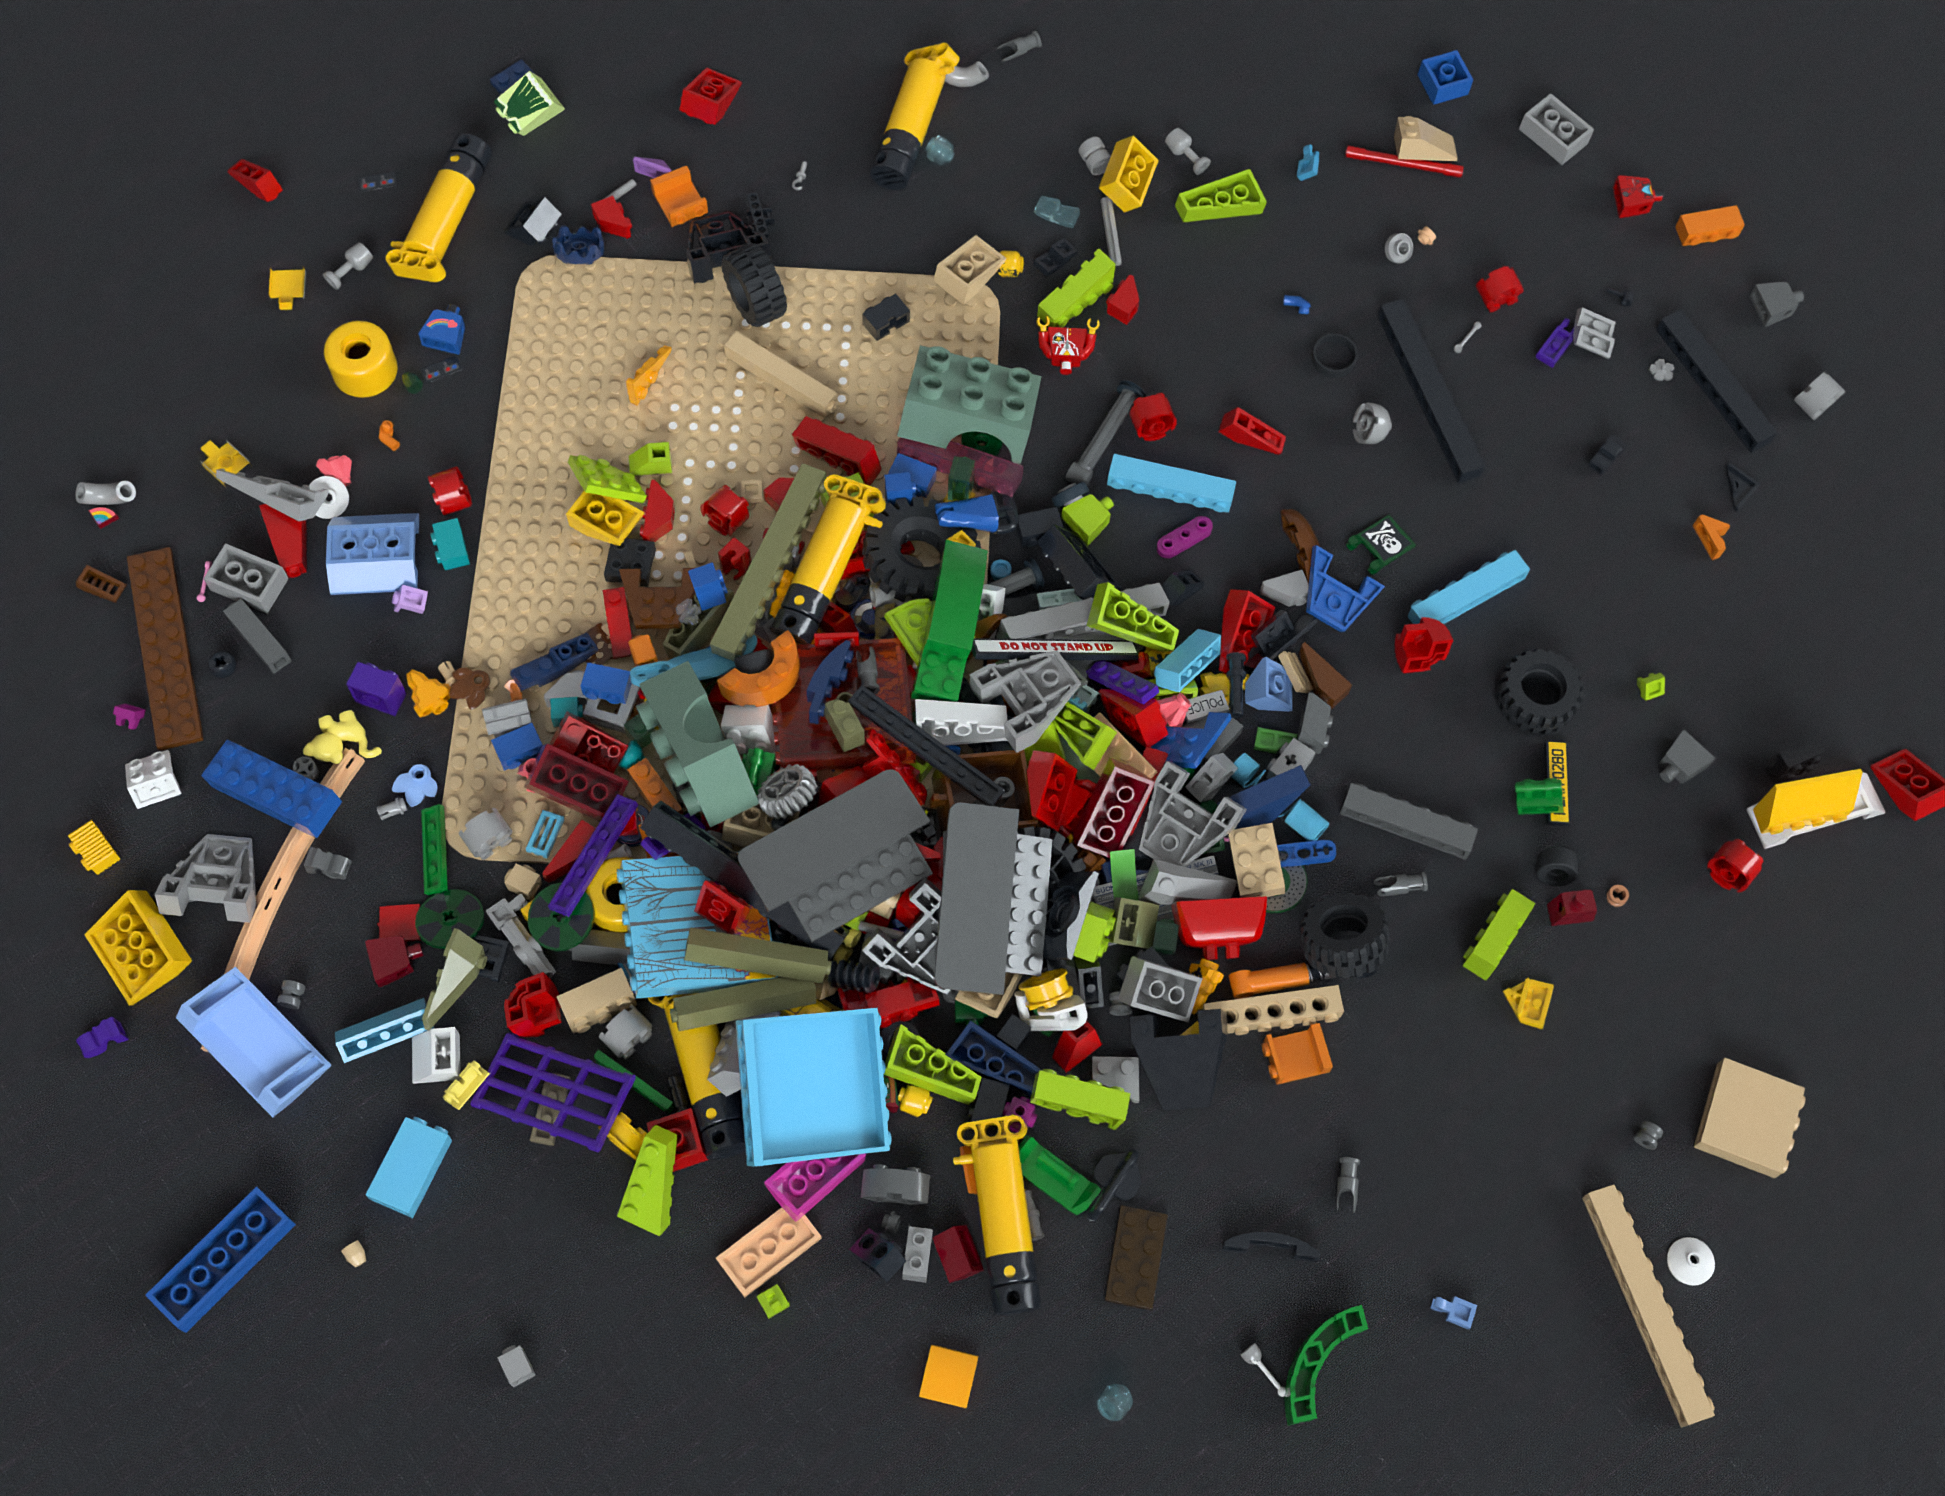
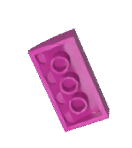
M866 1154L788 1162L768 1178L764 1184L781 1207L797 1222L865 1161Z

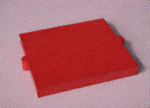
M409 904L380 907V921L377 923L379 939L403 936L406 942L420 941L415 927V918L421 905Z

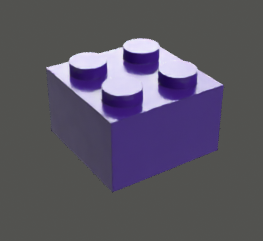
M357 662L346 683L355 702L392 716H396L407 695L395 672L390 670L382 671L371 663L363 664Z

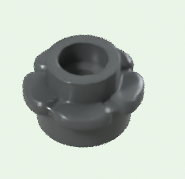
M892 1211L890 1215L885 1214L881 1227L885 1228V1234H895L899 1227L901 1216L896 1215L895 1211Z

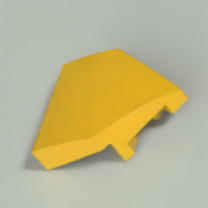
M1527 978L1515 987L1503 991L1520 1023L1543 1029L1554 985Z

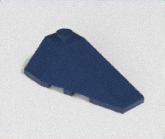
M1302 765L1230 796V799L1247 809L1235 829L1271 823L1311 785Z

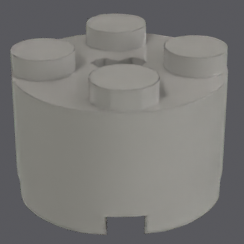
M1823 372L1794 401L1815 420L1842 396L1845 391L1829 374Z
M496 808L492 809L493 813L489 814L486 810L478 814L465 824L467 829L464 833L462 830L459 832V836L474 857H480L482 860L489 858L493 854L492 850L496 847H504L512 841L510 837L512 829Z
M630 1005V1011L628 1012L624 1009L606 1026L608 1032L606 1034L601 1032L599 1038L618 1058L623 1057L626 1060L635 1052L634 1046L639 1042L643 1044L652 1036V1024L634 1005Z

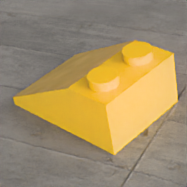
M585 491L582 492L566 513L570 527L588 537L617 546L622 544L644 515L643 511L622 499L586 493Z

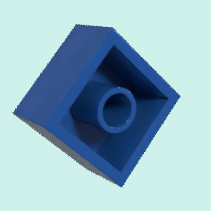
M1458 50L1422 60L1418 72V77L1433 105L1468 95L1473 82V78Z

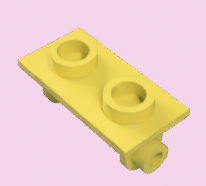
M476 1061L468 1062L465 1069L459 1075L461 1079L459 1081L455 1079L449 1088L444 1091V1100L460 1110L490 1073L481 1068Z

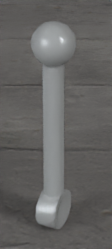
M1480 322L1473 324L1474 327L1462 342L1455 345L1454 352L1460 353L1462 351V347L1477 329L1481 328Z

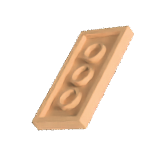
M1100 712L1094 717L1117 732L1094 769L1099 776H1101L1109 758L1126 763L1150 778L1158 773Z
M780 1208L716 1257V1260L745 1298L822 1239V1237L805 1215L795 1222L783 1208Z

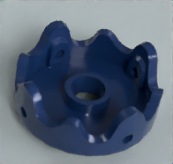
M563 225L559 229L558 236L553 237V250L555 256L563 263L590 265L603 255L604 240L602 239L599 227L593 228L592 232L581 226L577 232L571 233L569 228Z

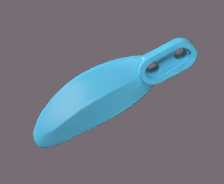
M755 635L751 638L748 637L745 643L747 645L743 655L752 653L757 645V637ZM710 647L677 656L668 661L636 666L630 671V680L633 685L640 687V683L686 661H689L699 680L723 675L736 667L734 661L712 653Z

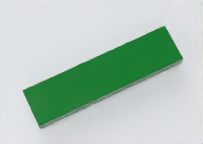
M440 804L421 810L424 894L429 896L448 890L444 806Z
M600 1050L594 1055L596 1064L621 1073L627 1072L632 1074ZM638 1077L635 1078L631 1089L665 1113H672L675 1109L672 1101Z

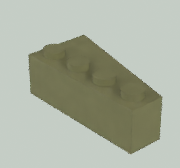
M727 588L728 593L724 594L726 603L702 611L695 594L680 628L670 629L663 642L668 658L672 659L698 651L720 625L734 597L733 590Z

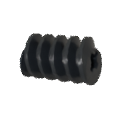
M841 959L837 964V961L833 960L830 974L828 975V982L833 988L839 987L840 989L872 993L876 990L880 981L879 965H874L872 968L871 964L866 963L863 968L862 962H858L855 966L854 961H849L846 964V961Z

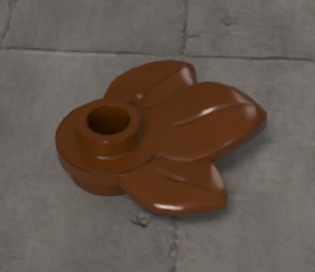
M468 668L455 670L452 676L456 682L450 688L449 697L452 699H466L470 710L477 708L485 700V690L490 685L489 675L483 670L472 671ZM477 677H482L480 684L475 683Z

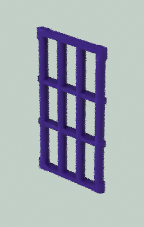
M507 1032L487 1071L490 1074L479 1086L471 1101V1106L508 1117L515 1123L521 1122L549 1132L551 1136H560L587 1146L589 1150L598 1153L636 1077L630 1073H621L595 1064L592 1060H583L557 1051L552 1046L546 1047L520 1038L514 1033ZM512 1044L543 1055L538 1067L535 1068L505 1057L510 1045ZM551 1059L580 1068L581 1070L576 1080L572 1081L547 1072L546 1069ZM500 1065L533 1076L527 1089L494 1078ZM589 1072L623 1083L618 1095L615 1096L584 1085ZM540 1080L569 1089L570 1092L565 1102L536 1093L535 1090ZM489 1086L522 1097L516 1110L483 1099ZM581 1093L612 1104L607 1117L573 1106L578 1094ZM533 1101L560 1111L554 1124L524 1114L529 1102ZM568 1114L602 1126L597 1138L593 1139L563 1128L562 1126Z

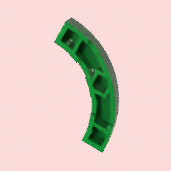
M1362 1305L1349 1308L1323 1322L1304 1340L1290 1366L1285 1386V1414L1288 1426L1312 1421L1317 1418L1315 1383L1318 1373L1335 1346L1344 1339L1368 1329Z

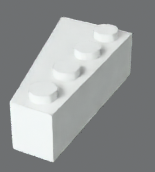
M915 699L917 726L945 746L1007 741L1004 731V723L1008 721L1006 706Z

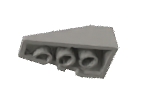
M1153 859L1138 899L1157 905H1172L1179 901L1229 899L1236 887L1237 880Z

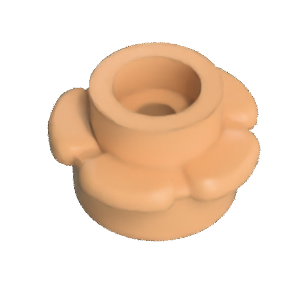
M1428 227L1418 230V240L1423 245H1432L1433 240L1436 239L1434 232Z

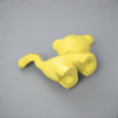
M352 710L340 713V722L333 721L330 715L319 718V726L323 733L317 735L303 749L305 756H314L319 761L332 762L334 764H340L343 759L342 741L358 742L359 754L365 758L376 757L382 752L379 747L372 750L367 749L368 741L365 736V729L356 720Z

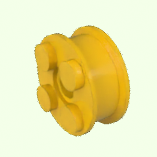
M1050 970L1043 972L1041 976H1033L1019 985V990L1025 993L1027 999L1025 1006L1029 1010H1034L1041 1006H1044V1009L1056 1006L1058 1000L1071 997L1074 989L1072 986H1068L1065 977L1067 970Z
M620 1112L607 1137L623 1152L637 1160L647 1133L640 1127L637 1129L633 1128L630 1125L632 1120L623 1112Z

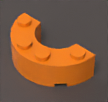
M787 630L770 642L774 659L766 670L756 674H746L734 668L718 679L717 683L721 695L734 704L745 706V704L755 705L756 707L772 704L787 695L797 682L800 659L792 634Z

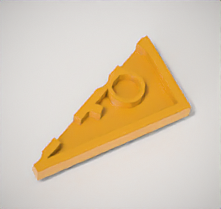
M666 345L661 347L657 351L658 356L656 359L650 357L641 368L636 370L634 379L628 378L626 380L630 403L638 406L641 399H645L651 383H655L659 370L671 353V347Z

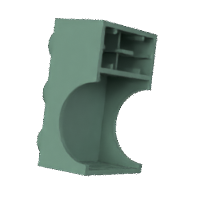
M920 345L897 436L946 449L948 443L959 434L965 432H984L1000 439L1011 453V466L1020 467L1032 425L1041 376L1031 374L1030 371L1020 367L1011 369L991 364L982 357L968 358L953 354L943 347L934 346L929 348Z
M689 661L640 683L639 685L646 701L637 705L636 708L647 730L656 726L659 727L658 730L650 733V738L661 760L671 755L673 756L672 759L665 761L664 765L675 788L685 783L689 786L679 791L689 815L693 816L702 811L709 826L713 827L758 805V798L732 738L725 740L707 694Z

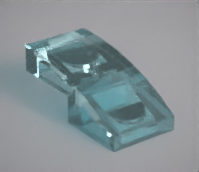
M1041 196L1034 213L1050 222L1073 228L1080 211L1077 207L1061 205L1059 199Z

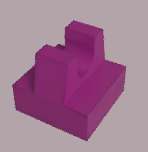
M129 704L116 705L113 715H116V725H124L127 719L129 721L128 728L132 730L137 729L140 719L144 718L146 709Z

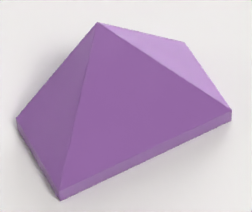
M634 157L633 159L635 172L656 178L671 172V169L663 160Z

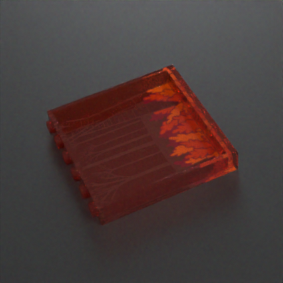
M899 638L859 641V646H851L854 655L851 664L847 663L846 669H848L846 681H841L839 689L833 688L831 698H827L825 703L837 699L840 693L848 692L853 695L861 686V679L858 677L856 651L860 652L862 662L869 658V647L872 646L875 650L878 669L876 679L880 687V691L876 695L912 721L905 647ZM815 644L796 645L800 659L797 682L787 695L772 703V707L776 706L777 712L772 713L773 726H778V732H774L775 745H779L780 751L775 752L776 765L786 768L788 765L794 766L798 764L799 766L804 765L808 770L862 767L865 762L877 756V753L866 741L868 732L872 728L884 737L888 747L898 754L903 764L916 763V754L855 709L854 712L864 729V744L846 752L842 750L825 716L820 717L818 724L810 723L809 709L811 702H807L808 685L821 662L836 647H815Z

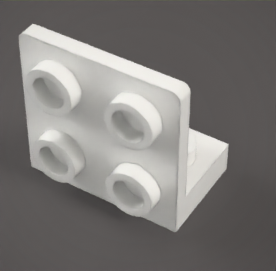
M169 750L155 752L151 756L142 759H134L125 765L127 789L137 809L181 794V788L172 771Z

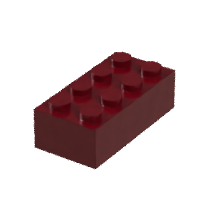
M547 743L541 747L524 788L600 822L616 795L623 796L629 781Z

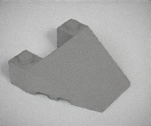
M1058 650L1032 655L1029 659L1019 661L1012 659L1009 660V663L988 664L970 674L971 690L981 704L1002 695L1015 713L1016 717L1004 723L1005 738L1016 753L1038 741L1081 685L1080 680Z
M1167 761L1155 780L1139 850L1153 859L1186 867L1234 830L1247 809L1229 797H1224L1214 814L1210 813L1179 793L1190 773L1173 762Z
M207 834L190 851V856L185 861L180 860L176 864V869L171 874H166L162 878L155 893L159 914L182 916L189 900L224 903L228 921L250 923L257 908L252 838Z

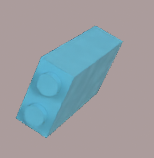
M405 1117L366 1193V1196L371 1201L411 1218L414 1217L452 1142V1139L447 1135V1130L439 1126H435L434 1129L426 1126L427 1122L418 1117H414L413 1120Z

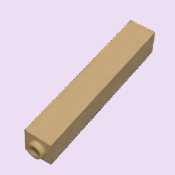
M736 331L724 345L727 358L824 418L830 412L833 413L838 406L837 392Z

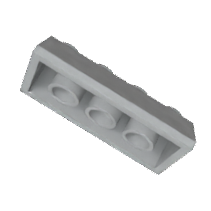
M777 1011L738 1020L779 1017L781 1012ZM737 1020L726 1022L721 1032L719 1045L715 1049L716 1054L710 1065V1072L707 1078L726 1097L741 1089L735 1022Z

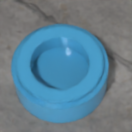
M1002 559L994 561L990 567L991 577L997 581L1011 575V565Z

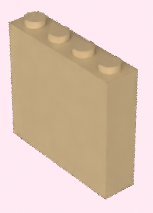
M1724 1057L1717 1063L1694 1148L1776 1178L1785 1173L1788 1168L1789 1160H1786L1794 1145L1793 1132L1796 1131L1800 1123L1798 1113L1799 1109L1801 1110L1805 1104L1806 1097L1803 1096L1805 1088Z

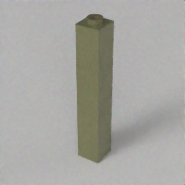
M691 927L689 929L685 961L822 984L825 974H830L831 961H828V951Z
M778 977L674 998L673 1009H670L672 1023H677L678 1030L684 1031L816 1004V986L814 982Z

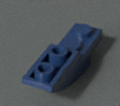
M586 632L550 648L548 654L512 669L510 676L521 691L534 685H538L540 688L582 664L598 651V647Z
M844 641L830 652L811 678L807 688V702H811L809 709L810 723H819L820 717L825 716V702L827 698H831L833 688L839 689L841 681H846L848 673L846 666L847 663L851 664L854 651L851 650V641Z

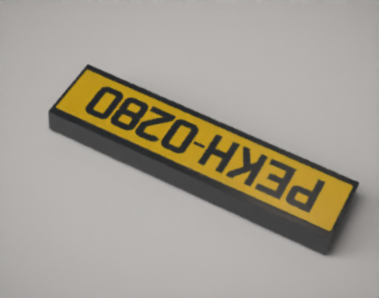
M1546 741L1544 743L1545 779L1555 778L1562 780L1564 813H1547V825L1569 826L1571 824L1568 742Z

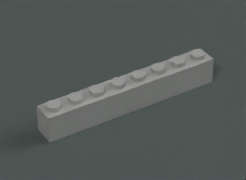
M1160 583L1146 584L1142 587L1121 591L1130 596V599L1148 608L1147 610L1159 617L1166 615L1170 602ZM1087 598L1074 603L1069 602L1065 605L1048 607L1035 612L1030 611L1014 617H1006L1001 619L998 633L1001 639H1068L1100 631L1086 626L1094 598Z

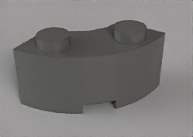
M880 1164L874 1165L873 1169H863L861 1198L874 1202H894L907 1205L928 1203L930 1175L921 1173V1169L909 1167L907 1170L887 1169L888 1166Z

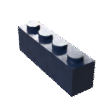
M972 1021L969 1022L946 1054L952 1060L960 1062L969 1069L1013 1085L1030 1098L1035 1075L1041 1070Z

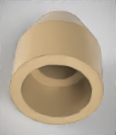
M358 1240L341 1250L346 1260L354 1267H358L366 1262L365 1250Z

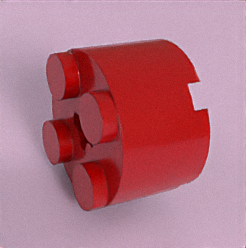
M1509 266L1492 271L1488 274L1490 278L1485 281L1482 278L1476 284V289L1489 312L1498 310L1501 307L1500 305L1507 303L1509 306L1519 300L1517 296L1524 291L1513 267L1509 268Z
M1157 393L1145 398L1138 397L1134 400V405L1130 410V418L1139 438L1143 437L1145 441H1155L1165 437V432L1171 429V432L1174 430L1177 420L1168 399L1163 393Z
M457 466L428 476L431 487L435 489V493H433L436 505H440L443 515L472 506L468 487L464 484L462 480L464 477Z
M727 485L718 488L700 506L703 517L707 515L710 519L707 523L716 532L724 536L727 534L731 536L749 519L748 501L742 496L738 497Z
M1734 839L1733 841L1725 842L1708 862L1707 867H1710L1712 871L1710 876L1718 885L1729 891L1733 888L1738 889L1737 892H1743L1760 873L1764 860L1761 855L1747 847L1742 840Z

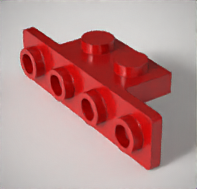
M873 728L869 730L866 741L877 753V756L865 762L862 769L870 778L885 770L897 771L920 806L924 805L927 798V790L924 785L917 782L910 768L905 767L900 761L898 754L888 747L884 737Z

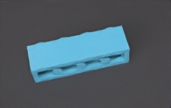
M1197 629L1155 667L1156 685L1180 692L1220 655L1221 635Z
M419 999L335 1032V1043L344 1063L428 1031L425 1030L422 1021L427 1005L425 999Z

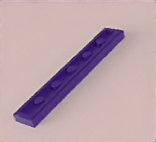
M619 794L616 795L548 904L550 910L570 917L638 807L636 801Z

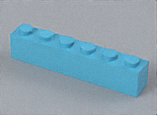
M1114 454L1107 485L1115 489L1131 490L1137 494L1144 493L1155 498L1171 499L1177 503L1184 502L1199 508L1206 507L1217 512L1229 513L1236 481Z
M1516 550L1510 553L1504 552L1496 561L1492 563L1490 561L1486 562L1478 571H1470L1458 582L1456 580L1450 582L1440 592L1436 590L1423 601L1420 599L1411 605L1408 618L1413 624H1419L1421 617H1430L1445 624L1524 580L1530 568Z

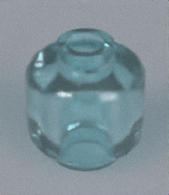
M942 136L932 137L925 149L927 151V158L940 166L944 165L945 162L950 163L955 155L952 152L954 148L953 143Z
M1120 1384L1108 1385L1097 1399L1098 1411L1104 1418L1110 1421L1122 1420L1133 1405L1130 1391Z

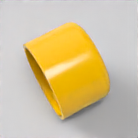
M352 321L337 327L328 336L324 346V357L334 382L341 391L354 397H371L385 391L393 383L398 370L397 360L386 333L379 326L367 321ZM365 344L370 348V352L363 358L349 359L351 348Z
M614 857L605 860L586 889L594 905V924L600 931L628 933L627 925L622 923V912L625 911L624 904H612L606 897V891L612 884H618L617 869H620L622 860H633L632 858Z

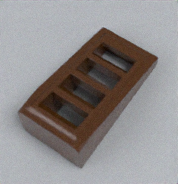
M89 565L85 566L76 580L77 588L114 603L117 602L127 584ZM90 577H94L91 584L87 583ZM98 580H101L102 582L100 583L98 588L95 587ZM109 583L110 585L108 586L106 591H103L102 589L105 586V584ZM117 586L118 589L114 595L109 594L113 587Z

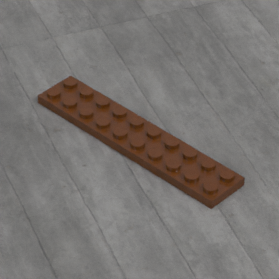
M170 547L127 556L157 749L161 751L204 741L172 550Z

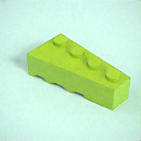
M1248 169L1180 193L1175 207L1183 222L1262 214L1267 201L1251 170Z
M1100 249L1094 252L1095 258L1090 262L1086 260L1080 265L1081 269L1075 276L1071 274L1066 278L1061 289L1057 287L1038 305L1037 316L1045 324L1046 316H1048L1050 320L1048 327H1064L1073 316L1081 314L1086 306L1094 304L1098 297L1103 293L1107 294L1112 289L1116 264Z
M1106 582L1097 585L1086 626L1160 652L1174 651L1179 633L1177 628L1158 615L1152 614L1147 610L1148 608L1130 599V596L1114 588V585Z
M1513 889L1508 895L1503 893L1497 903L1500 906L1497 913L1491 912L1486 920L1489 924L1486 930L1481 928L1475 937V940L1478 941L1476 946H1470L1463 957L1467 960L1463 967L1486 981L1498 966L1501 958L1509 948L1508 946L1517 935L1519 928H1521L1536 903Z
M901 1024L895 1030L885 1061L884 1075L967 1105L973 1102L982 1077L960 1062L952 1060L940 1049H936L926 1043L925 1039L919 1035H914Z
M1050 1069L1040 1070L1035 1075L1030 1103L1054 1111H1062L1063 1108L1066 1109L1068 1115L1076 1118L1084 1117L1085 1115L1090 1119L1089 1122L1094 1124L1106 1122L1108 1123V1128L1116 1130L1126 1120L1131 1093L1124 1092V1089L1121 1087L1111 1086V1088L1102 1086V1083L1097 1081H1080L1079 1077L1074 1075H1066L1065 1077L1056 1075L1057 1072Z
M655 1125L644 1137L617 1217L661 1236L670 1225L671 1219L669 1212L672 1206L671 1187L674 1181V1175L672 1174L673 1165L675 1164L677 1134Z

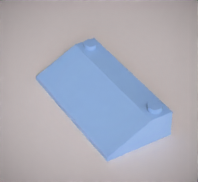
M236 967L182 1004L176 1016L177 1020L272 1117L290 1105L331 1067V1064Z

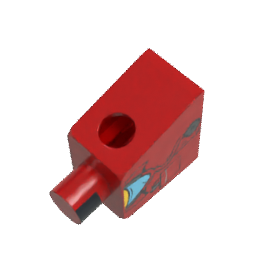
M1620 175L1613 185L1619 218L1646 214L1650 212L1654 201H1662L1663 199L1662 189H1652L1650 179Z

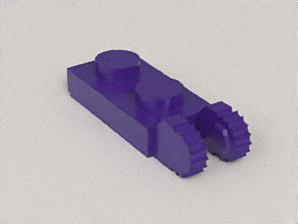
M1565 318L1562 324L1557 326L1535 357L1552 368L1573 341L1574 327L1570 333L1564 330L1569 325L1570 320L1568 318Z

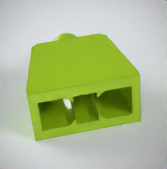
M1089 494L1065 506L1062 509L1061 519L1088 546L1109 524L1111 514L1108 510L1114 504L1108 496L1098 501L1092 494Z

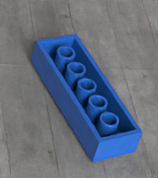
M229 740L225 741L201 775L212 788L315 838H318L342 803L341 799L332 789Z
M256 1187L145 1296L178 1329L187 1333L296 1224L264 1192Z

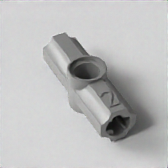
M516 917L504 923L501 930L514 947L513 950L521 962L528 966L533 975L544 972L551 978L556 973L555 969L543 954L544 951L539 943L536 942L533 936L529 935L520 920Z

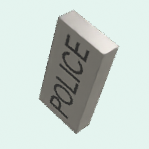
M1219 690L1188 699L1192 706L1188 708L1189 711L1186 713L1185 719L1187 723L1207 718L1209 712H1229L1223 691Z

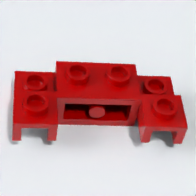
M905 977L906 983L863 995V992L856 990L843 992L842 989H838L843 1011L878 1008V1013L881 1016L879 1028H886L898 1021H909L914 1016H918V1011L940 1004L935 989L923 985L910 977Z

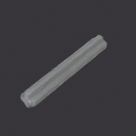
M1107 196L1101 199V207L1109 258L1116 264V267L1120 266L1122 261L1113 203Z

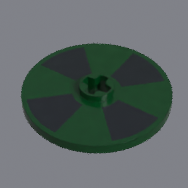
M562 883L552 884L538 893L528 912V927L531 935L541 946L553 951L569 950L583 942L589 935L595 919L594 905L586 891L570 917L565 916L561 921L557 919V916L561 914L550 910L548 904Z
M446 890L431 896L421 905L415 918L416 931L421 940L429 946L445 949L454 928L459 929L473 939L483 925L484 910L479 899L473 894L464 890Z

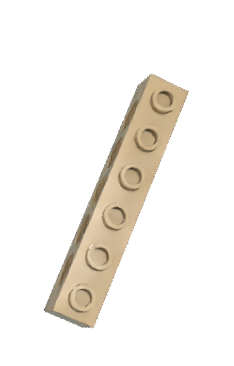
M1338 985L1206 1003L1201 1009H1222L1234 1021L1233 1023H1227L1228 1033H1235V1035H1244L1249 1033L1250 1030L1257 1029L1258 1032H1266L1271 1030V1027L1278 1026L1281 1029H1287L1299 1023H1302L1303 1026H1309L1321 1020H1325L1326 1023L1339 1020L1344 1012ZM1312 1003H1319L1323 1010H1315ZM1290 1006L1298 1007L1301 1013L1294 1014L1291 1012ZM1274 1009L1277 1011L1278 1016H1270L1267 1010ZM1245 1013H1253L1256 1019H1247Z

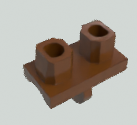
M1073 840L1072 844L1078 851L1073 857L1074 859H1083L1086 866L1084 871H1100L1101 865L1106 862L1104 857L1077 846Z

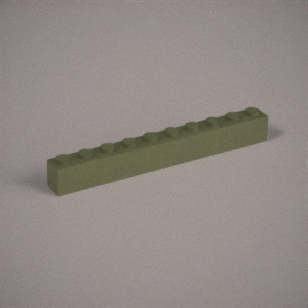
M802 463L710 642L712 653L731 661L744 654L747 646L745 643L748 637L751 638L753 636L757 620L763 617L765 612L764 606L767 600L770 601L774 594L773 588L776 582L779 583L784 573L783 568L785 564L788 565L790 563L794 546L797 547L799 545L803 529H807L809 526L812 511H816L818 508L821 493L826 492L824 487V480L827 478L825 471Z

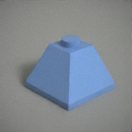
M1267 657L1262 658L1245 683V703L1258 710L1292 711V683L1284 667Z

